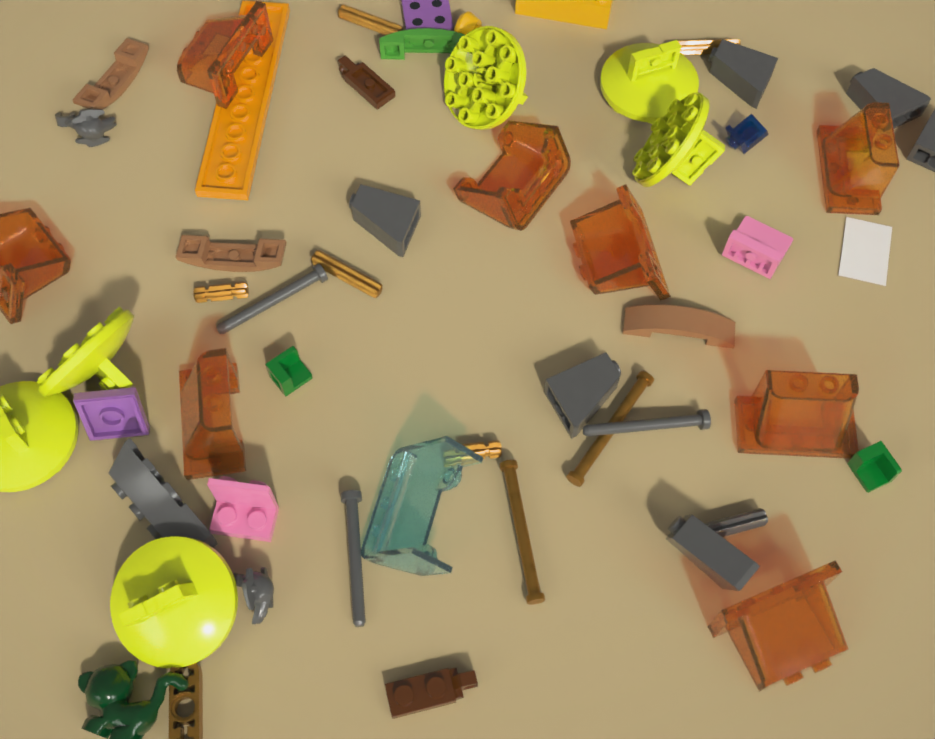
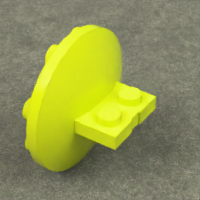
M494 26L476 28L459 39L450 57L445 62V103L462 125L477 130L492 129L507 120L518 104L523 105L528 98L523 92L526 82V61L523 50L512 34ZM452 108H456L459 110L458 117L456 116Z
M677 40L662 44L637 43L617 50L606 60L601 72L600 87L605 100L616 113H620L633 120L653 124L659 117L663 119L668 113L667 110L670 104L675 99L680 101L684 97L698 92V74L693 64L680 53L681 45Z
M696 92L684 97L680 101L675 99L670 104L667 110L668 113L663 119L660 117L656 119L651 127L653 132L644 147L636 153L633 159L636 162V166L633 169L632 175H634L636 182L643 187H650L672 173L690 186L725 151L723 143L703 130L710 106L707 97Z
M118 307L106 318L105 326L99 322L86 334L87 336L80 345L78 343L74 344L63 354L58 364L59 367L56 370L51 367L37 379V383L40 385L38 391L44 397L74 388L94 375L101 380L98 384L103 390L130 388L133 383L110 360L124 343L130 331L134 315L129 310H123L121 307Z
M19 381L0 386V492H17L38 486L58 473L69 460L76 446L79 425L73 406L62 393L44 397L38 391L40 385L35 381Z
M183 536L155 539L134 551L118 571L110 597L112 623L122 644L139 660L160 668H181L210 656L221 646L230 633L238 607L236 581L225 559L208 544Z

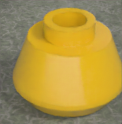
M467 11L459 16L454 31L466 35L470 31L482 27V22L472 12Z

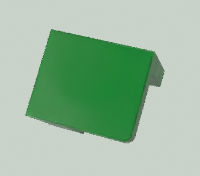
M291 346L265 364L269 377L285 397L313 378L311 372L301 362L298 351L294 346Z
M882 441L856 452L847 463L868 493L892 482L902 472V469Z

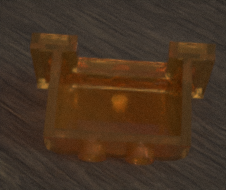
M256 1L247 15L208 19L200 31L196 32L194 39L183 50L178 60L177 73L180 82L213 93L217 105L227 109L238 93L234 77L237 68L251 48L254 55L263 57L274 41L266 4Z
M872 102L841 126L819 125L816 131L826 213L879 215L882 210L881 197L900 165L889 103Z
M626 184L616 188L619 200L570 221L576 240L573 243V248L577 257L581 258L582 265H579L581 275L585 281L587 280L590 290L595 295L650 286L660 300L671 297L643 210Z
M31 208L0 214V311L10 324L21 322L23 300L66 275L70 270L71 259L66 254L64 247L55 240L50 229L44 226Z
M226 348L209 350L199 356L193 369L179 371L183 463L186 480L246 471L244 443L238 439L232 425L230 394L240 393L238 366L236 363L231 362Z
M766 370L752 396H736L734 400L738 453L851 459L859 451L854 417V405L859 392L857 374Z
M836 560L721 610L708 625L713 638L728 632L759 692L784 681L786 686L794 684L804 678L802 672L811 668L814 673L820 672L832 666L830 659L849 650L827 590V586L842 573Z

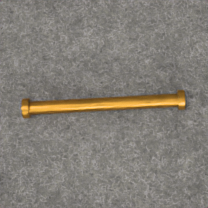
M645 371L638 373L636 383L608 423L621 422L625 419L645 388L651 386L654 382L651 374ZM614 434L599 435L575 470L570 471L566 476L570 483L577 487L583 485L585 482L584 476Z
M505 460L499 465L500 470L505 475L528 595L526 596V602L529 605L539 604L545 601V595L540 592L516 474L518 464L516 460Z

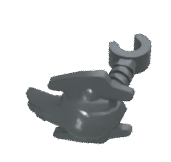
M82 109L76 117L74 112L67 116H62L61 112L55 114L57 125L59 127L75 129L77 134L82 136V138H77L75 142L86 144L88 147L99 146L110 141L109 137H103L104 132L111 130L117 125L114 122L116 118L113 116L102 120L99 118V115L105 113L102 109Z
M261 567V572H253L252 568H247L246 575L233 573L236 586L242 587L248 609L254 610L252 624L262 623L268 613V608H273L274 585L268 576L267 569Z

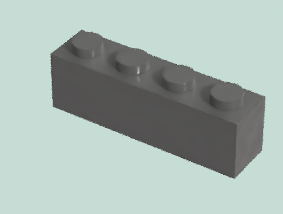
M131 438L125 441L109 471V475L115 481L111 485L113 490L122 500L128 497L133 502L129 506L130 510L140 521L145 517L151 525L147 527V530L155 539L170 536L190 537L214 548L218 543L211 532L186 503L183 504L182 499L171 485L163 481V477L148 458H144Z

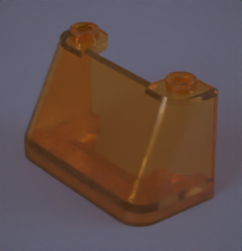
M509 120L498 135V143L502 151L499 158L478 184L471 177H463L453 190L460 202L510 229L522 231L527 228L570 170L571 159L558 126Z

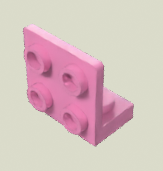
M745 216L738 229L733 230L730 234L722 256L771 279L792 244L793 238L749 216Z
M220 476L218 479L209 478L207 485L217 501L209 528L211 534L271 542L279 511V506L271 488L266 483L256 480L243 483L227 476Z

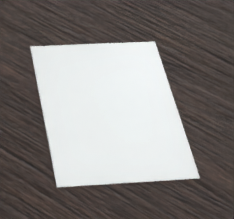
M846 217L839 276L886 286L892 227Z

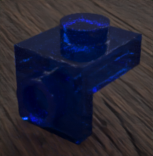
M752 114L734 128L730 125L725 127L728 135L725 138L734 150L739 148L743 154L769 135L765 127Z

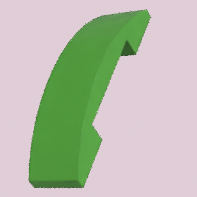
M418 28L394 32L379 39L381 59L405 60V53H452L459 39L465 36V34L434 28Z

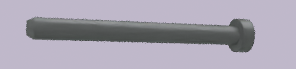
M319 263L312 267L314 271L218 324L216 327L219 334H225L318 280L321 283L327 281L328 277Z
M701 409L694 415L590 424L583 427V435L589 437L698 426L700 430H705L711 426V417L707 409Z
M347 490L341 493V502L346 504L353 624L355 627H363L366 618L358 503L362 501V492L359 490Z

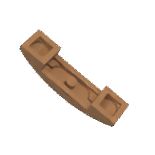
M126 38L114 52L116 61L94 86L86 84L73 98V103L88 109H103L115 102L127 90L140 71L149 50L148 45Z
M182 235L176 259L186 264L212 270L230 272L263 271L282 265L287 242L286 240L259 239L258 245L210 242L208 236Z
M640 305L625 308L623 334L650 337L651 333L654 332L706 339V345L733 349L735 346L736 322L722 315L691 307Z

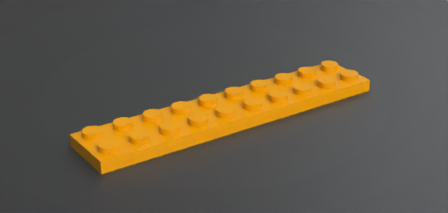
M242 0L195 187L197 197L249 200L290 14L288 3Z

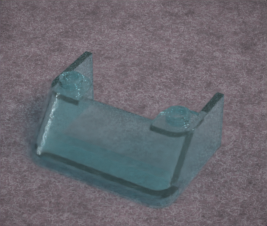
M448 436L399 448L389 461L361 547L362 558L374 564L419 576L451 573L453 567L437 559L436 549L428 545L427 540L441 493L456 487L460 483L463 467L482 463L483 457Z

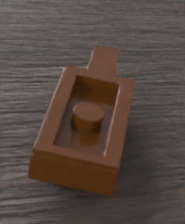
M346 55L338 60L339 71L342 73V78L377 110L396 97L395 90L365 63L355 64Z
M446 668L385 684L392 719L456 703V700L464 698L463 690L478 687L475 670L458 674L457 668Z

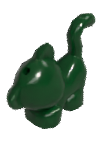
M128 660L120 665H106L94 672H84L79 676L78 686L85 693L88 705L101 712L100 716L92 715L85 719L81 729L106 739H142L157 720L158 710L164 701L166 688L172 685L177 690L184 691L188 688L189 682L180 673L168 672L157 679L150 700L129 703L128 701L134 687L133 681L138 675L136 661Z

